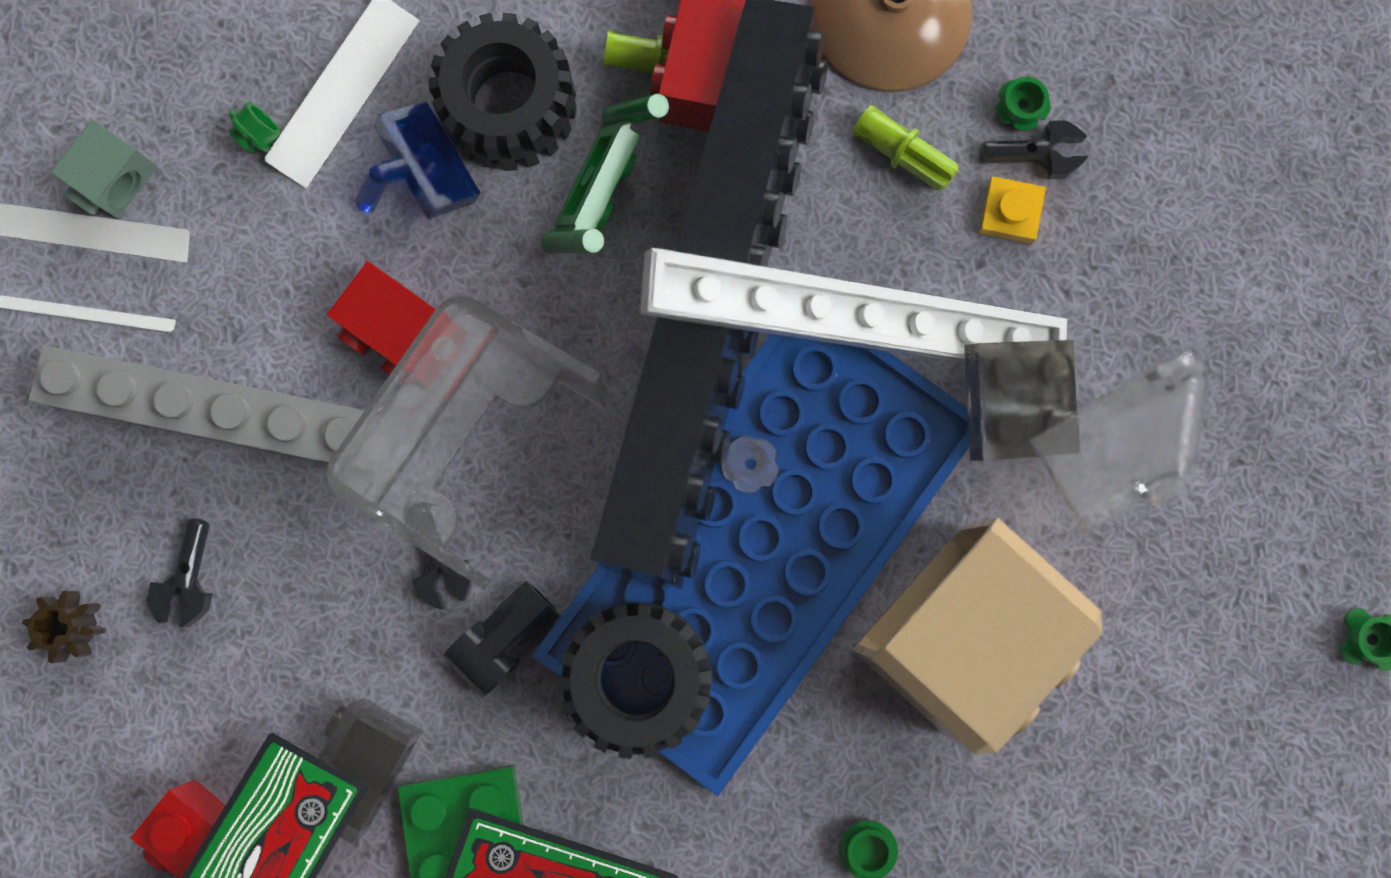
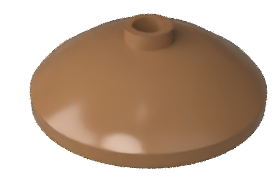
M811 0L810 6L815 7L817 31L825 32L822 56L828 64L850 82L880 92L913 90L939 78L955 63L967 42L972 23L971 0H905L902 3H894L890 0Z

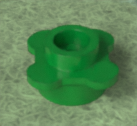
M1362 608L1349 610L1344 617V623L1348 630L1346 642L1340 646L1342 659L1353 665L1363 661L1373 663L1379 670H1391V614L1376 617L1369 615ZM1370 634L1375 636V643L1372 645L1367 642V637Z

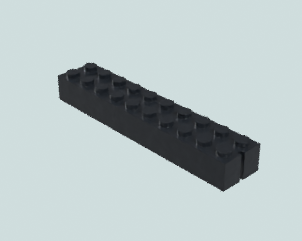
M745 0L676 252L767 267L772 247L781 248L787 227V215L781 214L786 195H795L800 179L801 163L795 162L800 144L808 145L813 130L814 111H809L813 93L822 94L827 76L828 62L821 60L825 44V32L817 31L815 7L776 0ZM657 317L590 559L605 566V568L616 574L682 590L685 577L691 579L694 577L701 553V544L694 543L700 520H709L715 501L716 488L709 486L714 465H723L729 449L731 433L728 430H724L730 408L737 410L741 403L745 386V376L739 375L744 354H753L759 332Z

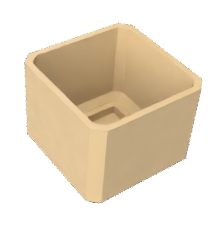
M993 518L966 524L864 635L853 651L945 736L974 754L998 753L1013 735L1021 733L1032 723L1039 713V705L1054 688H1059L1065 684L1078 670L1081 664L1080 658L1103 633L1101 610L999 518Z

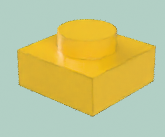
M992 176L987 185L978 234L1033 244L1037 240L1046 187Z

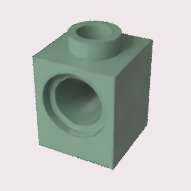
M91 119L51 170V173L70 186L63 195L92 215H95L98 209L102 208L118 218L158 166L98 122Z

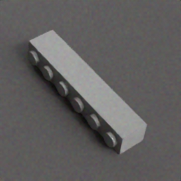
M42 345L28 398L29 402L59 410L378 475L384 474L396 422L377 412Z

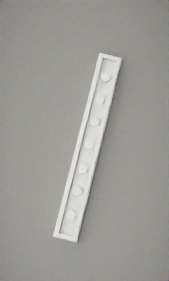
M656 248L645 252L640 314L1042 375L1056 376L1065 374L1067 319Z

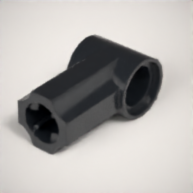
M525 581L484 622L480 620L464 632L447 649L443 657L484 698L499 684L498 681L507 672H512L520 663L518 658L562 615L529 581Z

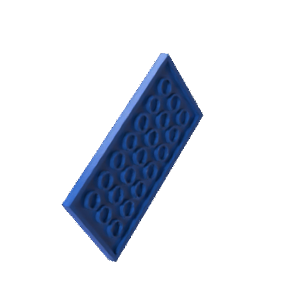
M770 334L740 374L745 376V386L739 408L737 410L730 408L724 430H728L731 433L729 449L723 465H714L709 486L716 488L715 501L709 520H700L694 543L701 544V553L694 577L692 579L685 577L682 590L616 574L599 564L532 655V657L557 676H561L563 665L560 662L564 651L569 648L572 642V636L591 617L613 606L636 602L656 604L666 607V609L683 617L697 631L708 653L712 678L710 699L706 711L704 710L700 723L693 733L689 732L682 739V743L672 750L668 747L659 752L716 796H719L987 423L889 351ZM632 642L619 646L608 656L602 669L601 681L605 694L618 708L630 713H646L660 706L669 695L672 687V670L666 657L657 648L646 643Z

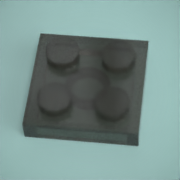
M1074 340L994 342L964 345L970 461L1079 454Z

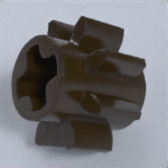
M62 591L58 600L53 596L38 597L36 602L39 609L31 618L22 620V624L28 627L31 639L27 649L29 651L49 650L47 656L48 663L66 662L70 654L74 657L91 655L92 651L88 642L94 635L104 634L106 631L105 628L97 626L94 615L98 612L101 605L99 603L79 605L80 591ZM59 622L67 624V631L59 629Z

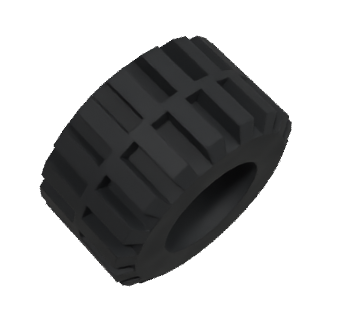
M503 12L502 21H494L491 13L479 15L481 24L471 27L467 20L457 26L460 32L459 37L453 39L447 35L440 45L445 55L444 57L434 55L431 63V68L436 76L429 78V91L434 98L431 102L455 145L458 144L462 153L472 161L478 156L482 166L491 169L495 168L496 161H501L506 171L518 170L516 160L525 158L528 166L532 167L540 163L537 156L538 152L544 149L551 157L559 149L556 138L560 136L566 140L572 130L569 118L575 119L577 106L574 99L576 92L567 57L563 48H558L556 38L548 30L541 34L538 22L528 17L521 25L518 23L516 14ZM517 72L528 76L535 82L534 90L529 99L512 112L491 114L474 106L480 87L485 81L496 74Z
M636 602L613 606L591 617L584 626L575 632L571 638L572 642L569 648L564 651L560 662L563 665L562 675L558 677V689L563 691L565 701L561 705L566 717L572 716L576 723L573 729L581 738L585 735L595 742L593 747L603 753L609 749L618 752V758L631 759L633 755L644 754V758L658 756L659 751L668 747L672 750L682 743V739L689 732L693 733L700 723L704 710L706 711L712 678L710 661L703 641L697 631L687 623L688 621L679 614L666 609V607ZM641 642L652 645L663 653L672 670L670 693L660 706L650 712L630 713L624 711L609 700L603 689L601 675L606 659L616 648L627 643Z

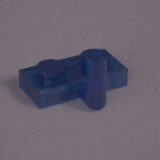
M427 101L378 115L373 127L392 159L376 163L368 169L355 198V204L359 210L363 212L374 211L387 184L403 179L406 181L428 220L476 202L481 192Z

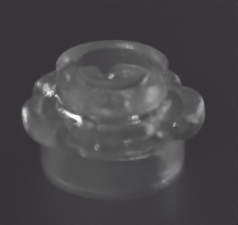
M744 436L730 444V452L726 456L722 470L726 479L732 480L735 483L736 489L745 493H755L759 491L761 486H770L775 481L779 472V465L775 463L777 452L770 442L763 438L755 440L750 436ZM748 459L755 460L756 468L753 470L747 469L745 462Z

